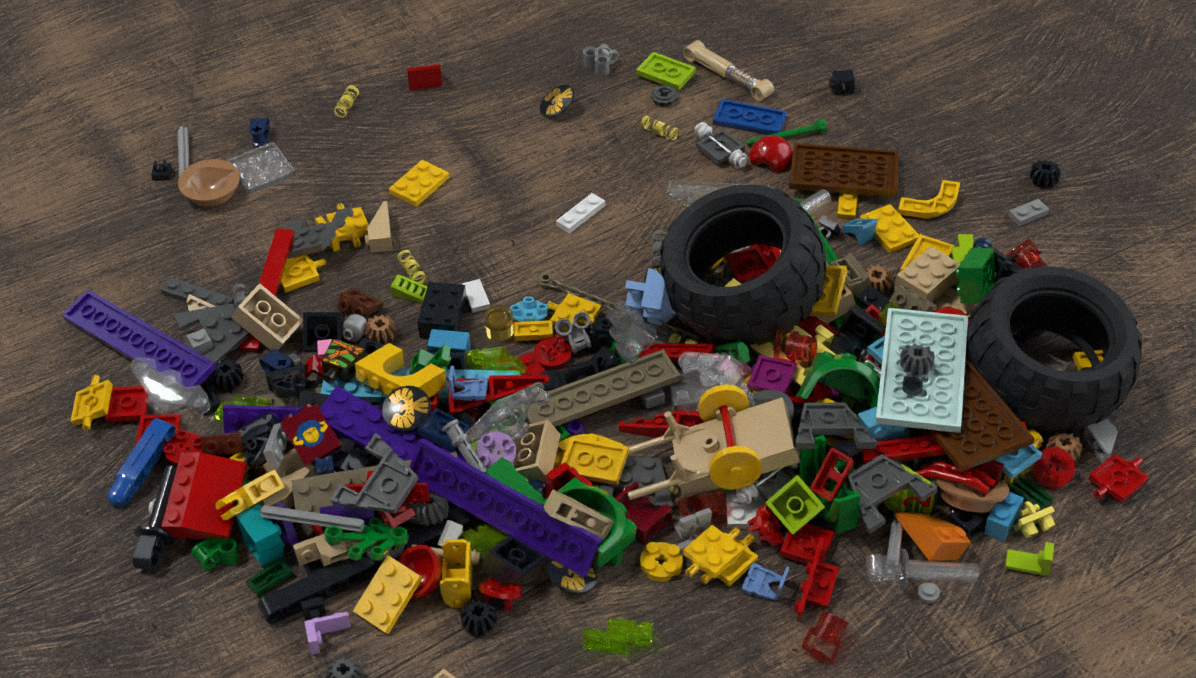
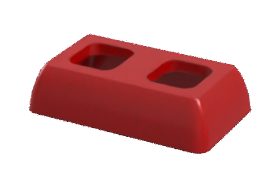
M831 448L810 487L811 490L829 501L834 500L854 464L853 459ZM840 459L847 463L842 474L834 469ZM829 478L837 481V485L832 493L825 489Z

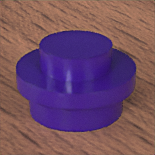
M579 420L569 421L565 426L569 437L581 435L585 432L584 425Z

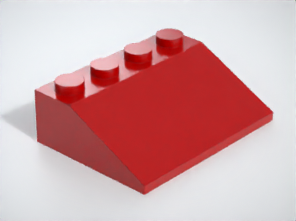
M200 452L181 453L161 527L172 534L174 538L230 539L235 516L224 520L221 515L237 506L238 503L237 501L232 504L228 503L218 510L215 505L217 501L243 486L248 464Z

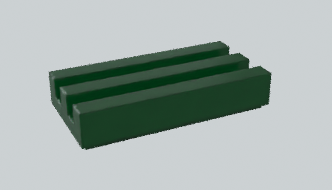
M1022 474L1018 476V479L1015 478L1013 483L1008 484L1009 491L1023 497V502L1029 501L1033 505L1038 504L1040 510H1037V512L1045 509L1053 502L1054 498Z
M280 559L248 579L246 585L248 588H251V591L259 599L292 578L294 573Z

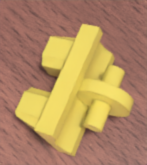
M1027 501L1022 504L1023 510L1019 511L1020 517H1026L1019 519L1018 523L1013 525L1015 531L1021 530L1026 539L1038 533L1034 525L1036 523H1039L1043 532L1055 526L1051 516L1055 511L1050 506L1036 512L1040 510L1039 505H1033Z

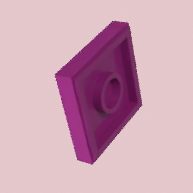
M759 355L747 383V390L756 392L777 390L787 395L798 368L797 363Z

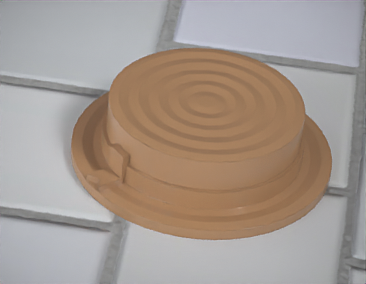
M219 159L203 160L192 164L181 173L178 179V187L184 197L199 206H217L232 197L240 183V174L238 169L230 162Z
M935 478L937 485L942 489L941 496L948 504L970 512L992 511L995 504L1002 502L1009 494V487L1003 480H1000L998 485L994 484L992 488L989 487L990 489L984 495L977 489L975 490L965 484Z

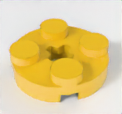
M664 542L648 543L640 556L642 572L644 571L649 579L657 582H666L671 580V577L676 574L679 575L683 567V557L680 553V548L677 545ZM663 559L667 562H663V564L660 565L657 560Z

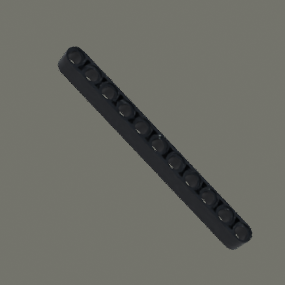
M457 507L449 511L448 517L443 519V522H437L435 525L430 524L429 526L425 524L418 525L407 530L409 540L405 544L403 552L407 548H411L412 545H427L432 548L440 547L438 542L448 520L463 526L461 536L471 532L477 523L470 512ZM362 553V558L359 560H352L350 558L342 560L266 595L259 600L258 608L268 624H275L303 611L301 601L321 596L324 601L373 578L383 562L381 560H372L365 553Z

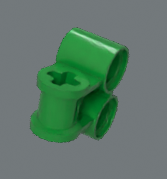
M208 538L195 545L191 551V555L201 562V567L204 570L213 568L221 561L225 565H233L240 559L237 543L233 538Z

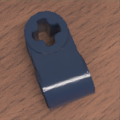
M268 117L251 118L249 133L252 135V145L254 147L265 146L268 140V133L270 132Z
M273 349L259 359V363L265 372L290 368L291 365L290 359L277 349Z

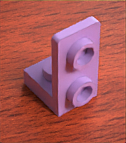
M348 612L335 613L330 616L304 621L311 655L320 653L319 644H323L321 634L351 627Z

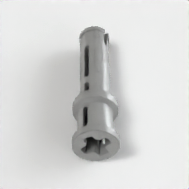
M455 419L446 424L442 431L448 434L452 441V446L459 449L469 465L485 472L487 469L468 442V435L464 434L458 425L459 421Z

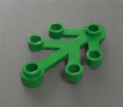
M371 518L369 520V527L364 524V529L361 533H342L340 527L329 526L325 529L324 538L329 545L333 546L339 544L340 541H362L357 546L350 547L349 558L352 560L361 559L363 551L378 541H385L371 549V558L373 560H381L384 557V552L394 545H405L409 540V535L403 527L390 528L382 523L381 519Z

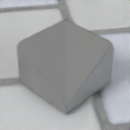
M658 388L639 397L645 408L649 409L664 404L665 394L661 388Z

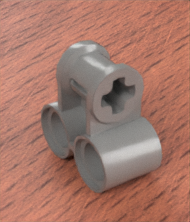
M602 44L597 49L587 47L583 50V65L587 69L595 68V73L599 76H606L610 72V65L618 59L619 53L617 50L610 49L607 44Z
M578 312L575 314L573 323L568 319L557 321L555 325L556 335H559L560 339L568 340L574 355L577 354V351L592 348L586 333L591 325L590 317L587 313ZM579 320H585L587 324L584 326H579L577 322ZM565 326L569 328V331L561 333L559 329Z

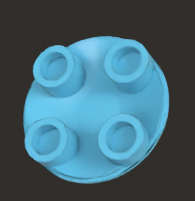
M528 296L524 297L523 301L510 307V314L513 319L519 322L541 321L548 314V306Z

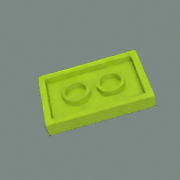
M652 52L636 69V75L665 86L673 87L678 91L696 73V67Z

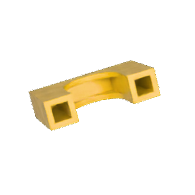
M390 343L355 363L356 379L386 395L402 386H415L422 389L430 398L447 387L445 370L433 364H429L412 375H390L404 367L403 350Z

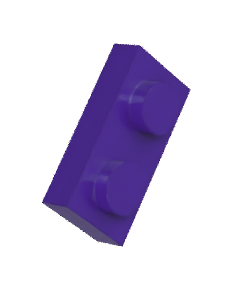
M279 503L274 505V507L286 508V505ZM275 520L277 524L281 525L282 534L280 536L284 544L287 543L293 547L294 544L299 543L292 522Z

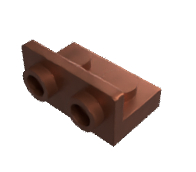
M353 288L340 293L337 309L349 316L353 314L363 316L368 323L370 314L382 310L383 302Z
M235 432L201 436L202 453L222 455L244 452L241 444L242 433Z

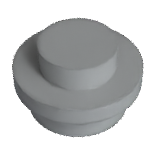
M927 582L919 586L918 596L924 603L930 604L939 598L940 590L935 584Z

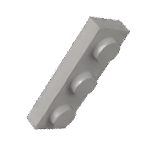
M280 423L273 425L263 451L270 470L279 468L289 441L286 433L281 430Z

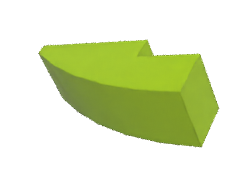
M958 234L956 247H952L950 258L958 263L964 260L965 254L973 247V234ZM959 280L953 286H957L959 284Z

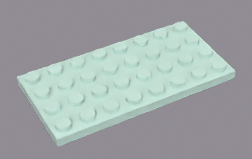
M888 308L876 424L960 433L968 316ZM914 343L916 345L923 343L924 347H930V350L934 352V367L929 371L928 375L922 373L920 377L923 380L922 392L918 395H908L902 390V382L904 376L911 373H904V369L900 367V353L902 349L906 348V345L913 346Z

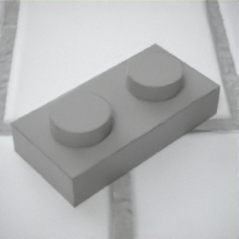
M1036 199L1009 210L1008 216L1018 226H1022L1048 215L1049 208L1040 199Z

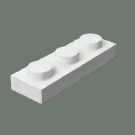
M591 193L557 219L556 226L570 234L605 207V200Z

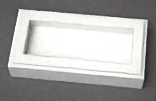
M480 279L462 283V285H466L467 301L472 313L490 309V303Z

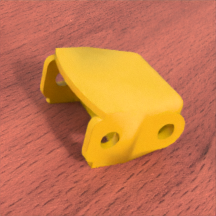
M450 539L442 542L443 571L442 581H440L441 594L445 604L452 608H462L464 604H469L472 598L473 570L471 544L464 539Z

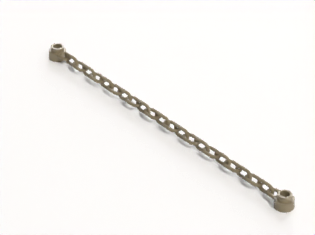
M544 273L539 277V287L542 289H558L673 334L677 330L683 333L682 335L678 334L679 337L689 338V340L691 339L698 344H703L698 342L699 339L704 340V344H712L704 337L696 336L686 330L666 323H662L661 327L652 325L644 320L643 315H639V318H636L630 309L554 280L550 274ZM571 289L577 291L576 294L572 293ZM613 305L619 307L618 310L613 309ZM749 355L751 360L746 363L754 365V361H757V358ZM792 380V383H791L792 386L798 387V388L801 387L800 385H798L796 382H794V381Z

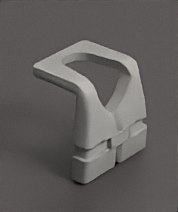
M710 508L697 512L695 515L691 514L674 522L673 526L681 540H687L696 529L701 533L707 530L711 523L712 511Z

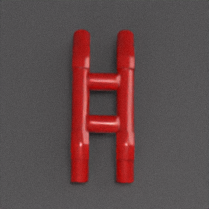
M943 461L923 464L922 470L916 471L917 474L924 478H939L965 484L975 490L977 489L984 495L990 489L989 487L992 488L996 483V480L989 477L982 470L967 469L960 472L956 465L947 464Z

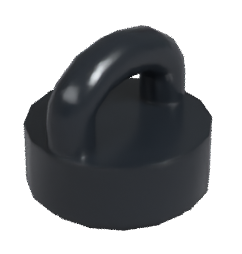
M911 374L904 376L902 382L903 392L908 395L920 394L923 390L922 378Z

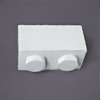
M448 520L438 545L442 546V542H446V540L458 539L463 532V526Z

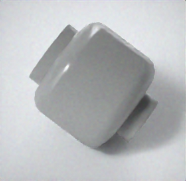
M358 314L350 315L342 323L343 337L350 342L361 340L365 335L367 320Z

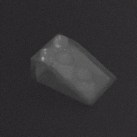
M706 372L680 374V381L668 385L672 412L686 410V412L699 410L698 402L700 397L706 390L711 388Z

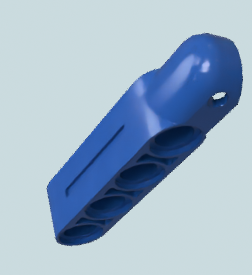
M155 418L150 423L118 471L115 482L108 491L107 498L111 505L122 507L130 502L164 452V446L174 436L176 430L174 425Z

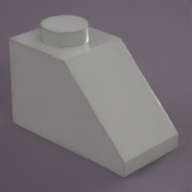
M205 329L183 336L188 348L201 355L214 350L212 341Z
M1106 418L1102 422H1095L1086 426L1082 438L1103 464L1111 457L1118 431Z

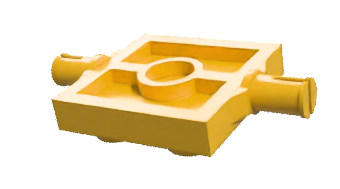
M342 203L336 206L338 210L345 209ZM361 207L352 208L354 214L351 217L347 216L345 219L346 224L335 231L339 241L351 240L354 247H357V245L358 247L361 246L359 238L368 235L369 226ZM336 212L326 214L328 223L332 222Z
M307 254L287 259L280 285L285 293L320 281L316 268L326 266L325 259L313 261Z
M570 293L567 294L559 305L551 301L547 303L548 309L555 311L550 319L554 326L560 319H568L573 323V318L578 312L587 313L592 325L594 316L597 317L602 310L601 305ZM579 320L577 324L579 326H584L587 324V322L585 320ZM561 327L562 329L569 331L568 327Z
M99 375L92 376L91 384L85 389L76 392L70 422L74 426L83 424L82 429L85 431L91 429L93 419L108 413L113 384L109 380L99 383Z
M711 525L683 549V555L693 563L685 570L686 574L692 577L701 570L707 572L713 578L720 575L744 554V548L734 541L741 535V531L735 527L730 533L725 534Z
M748 534L742 541L734 540L744 548V554L716 577L728 586H731L749 570L752 563L758 561V555L748 547L755 541L754 536H751V534ZM707 572L700 577L704 584H707L713 578Z

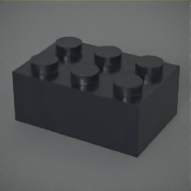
M428 283L417 321L419 338L429 339L432 329L459 332L467 303L466 285Z

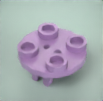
M490 432L484 434L479 440L476 454L485 468L488 469L502 456L513 464L516 457V446L507 434L503 432Z

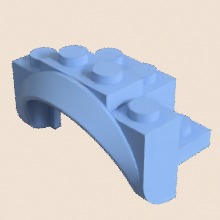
M648 268L646 283L626 280L625 288L628 290L625 305L634 314L643 315L647 322L657 326H661L662 323L667 324L669 320L676 316L669 301L665 280L659 272Z

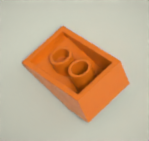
M896 512L894 514L929 561H958L971 544L965 531L960 527L925 512Z

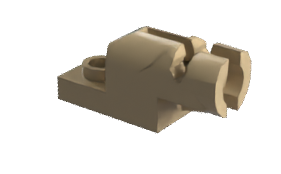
M324 533L294 544L293 548L300 566L321 559L323 566H327L340 560L349 559L350 547L357 546L362 541H340L339 544L333 546L326 542Z

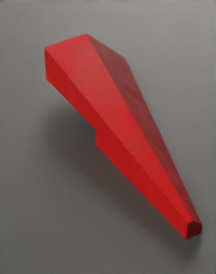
M489 375L486 399L476 401V399L466 401L452 398L448 380L450 414L549 383V375ZM456 379V382H457V381H466V380H478V379ZM454 387V393H457V392H460V391L463 390V389Z
M699 410L671 412L676 423L692 427L705 423L700 417ZM665 413L647 420L641 417L637 418L636 422L624 423L620 421L618 427L619 432L658 438L664 436L669 425L664 416Z

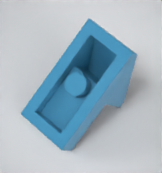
M854 219L843 225L842 228L844 233L855 234L858 244L863 245L874 238L878 222L877 219Z

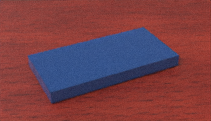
M722 99L713 118V125L771 135L781 132L787 117V111Z

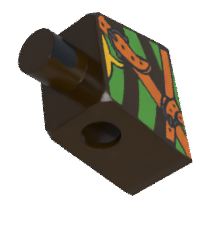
M332 339L321 362L323 373L325 374L323 376L324 381L328 384H333L336 379L345 382L350 381L356 375L355 363L366 357L365 349Z

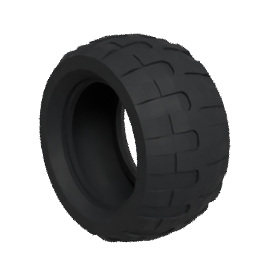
M735 185L721 188L699 198L673 221L660 247V274L665 280L672 310L694 334L703 336L708 342L715 345L743 342L746 346L752 344L761 345L789 333L794 329L795 325L804 321L811 314L814 304L820 300L823 293V284L826 279V253L819 230L811 216L797 200L791 199L782 190L771 189L765 185ZM751 245H769L782 250L775 264L766 273L750 282L732 287H719L705 282L714 264L735 250Z
M1041 266L1025 268L1013 272L1010 277H1003L998 280L974 309L967 328L965 359L970 361L1021 422H1025L1028 430L1034 429L1038 433L1053 435L1056 432L1062 434L1065 431L1066 434L1070 435L1072 433H1080L1086 426L1095 422H1102L1125 402L1138 378L1142 353V334L1137 329L1138 321L1135 315L1127 307L1123 299L1099 280L1087 274L1061 267ZM1026 329H1038L1060 335L1084 351L1091 362L1092 368L1077 372H1066L1047 367L1027 356L1018 347L1012 334ZM1095 350H1102L1104 352L1101 355L1104 359L1103 361H1099L1094 352Z

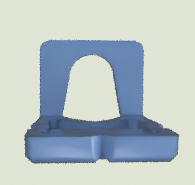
M454 366L450 367L449 385L452 398L466 401L486 399L488 385L486 378L456 382ZM454 387L463 389L460 392L454 393Z
M752 563L743 584L742 592L749 595L754 594L755 597L776 601L790 567L787 566L783 576L767 568H762V566L756 563ZM780 583L776 594L770 589L769 584Z

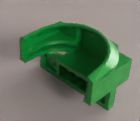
M827 351L817 353L811 366L805 368L802 374L806 377L796 397L802 400L807 399L816 383L820 382L830 389L872 409L877 407L880 378L877 375L879 372L874 370V365L865 361L863 363L856 361V356L847 352L837 355Z
M824 435L814 437V449H801L800 478L809 488L828 454V451L825 450L826 438ZM841 459L838 460L834 468L835 471L842 474L847 463ZM852 466L849 474L855 471L854 466ZM848 476L837 497L832 501L813 491L825 506L817 515L826 520L827 523H831L837 534L856 528L857 519L861 516L859 510L860 494L858 491L852 492ZM829 478L825 489L832 493L837 485V481Z
M576 477L573 478L557 492L582 503L614 521L605 540H602L598 548L599 555L595 564L599 568L608 561L614 566L618 565L622 560L623 549L635 540L637 526L630 519L626 518L627 509L624 505L608 494L607 491L602 490L597 485L594 487L588 486ZM547 499L542 501L540 504L544 506Z

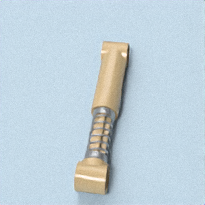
M699 40L694 41L683 49V55L689 62L696 61L723 78L731 79L741 84V86L748 88L756 101L760 102L774 92V86L768 79L761 81L754 79V77L751 78L747 73L744 74L741 70H737L733 63L706 49Z

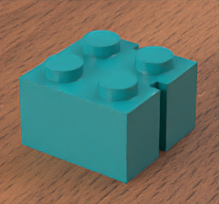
M257 504L237 514L236 517L243 542L250 552L253 553L261 568H264L285 557L283 552L285 545L279 536L282 532L278 524H273L271 522L272 519L262 518V507Z

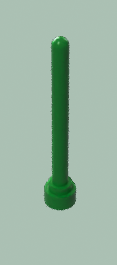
M821 119L810 126L771 135L789 138L810 132L821 134L827 132V125L825 120ZM761 137L747 140V146H752Z

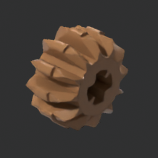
M878 263L876 267L870 265L869 269H864L869 275L868 286L870 285L882 295L884 290L889 291L893 278L891 270H887L886 265L880 267Z
M382 314L380 317H377L375 315L374 319L368 318V323L365 324V337L369 340L387 345L388 341L393 342L394 337H396V323L390 316L384 317Z
M1064 431L1062 434L1056 432L1054 436H1050L1046 448L1058 447L1064 449L1072 456L1074 461H1078L1082 451V444L1079 438H1073V433L1068 435Z

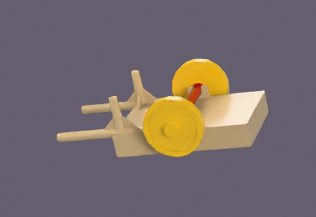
M724 384L706 390L699 399V413L705 423L692 427L676 423L671 412H666L664 416L669 428L664 436L630 446L629 455L673 441L674 455L671 456V460L676 470L670 479L630 491L628 496L630 500L677 485L680 486L685 498L719 487L732 490L741 489L753 484L760 474L800 462L797 449H795V438L789 411L783 397L750 408L748 396L743 389L734 385Z

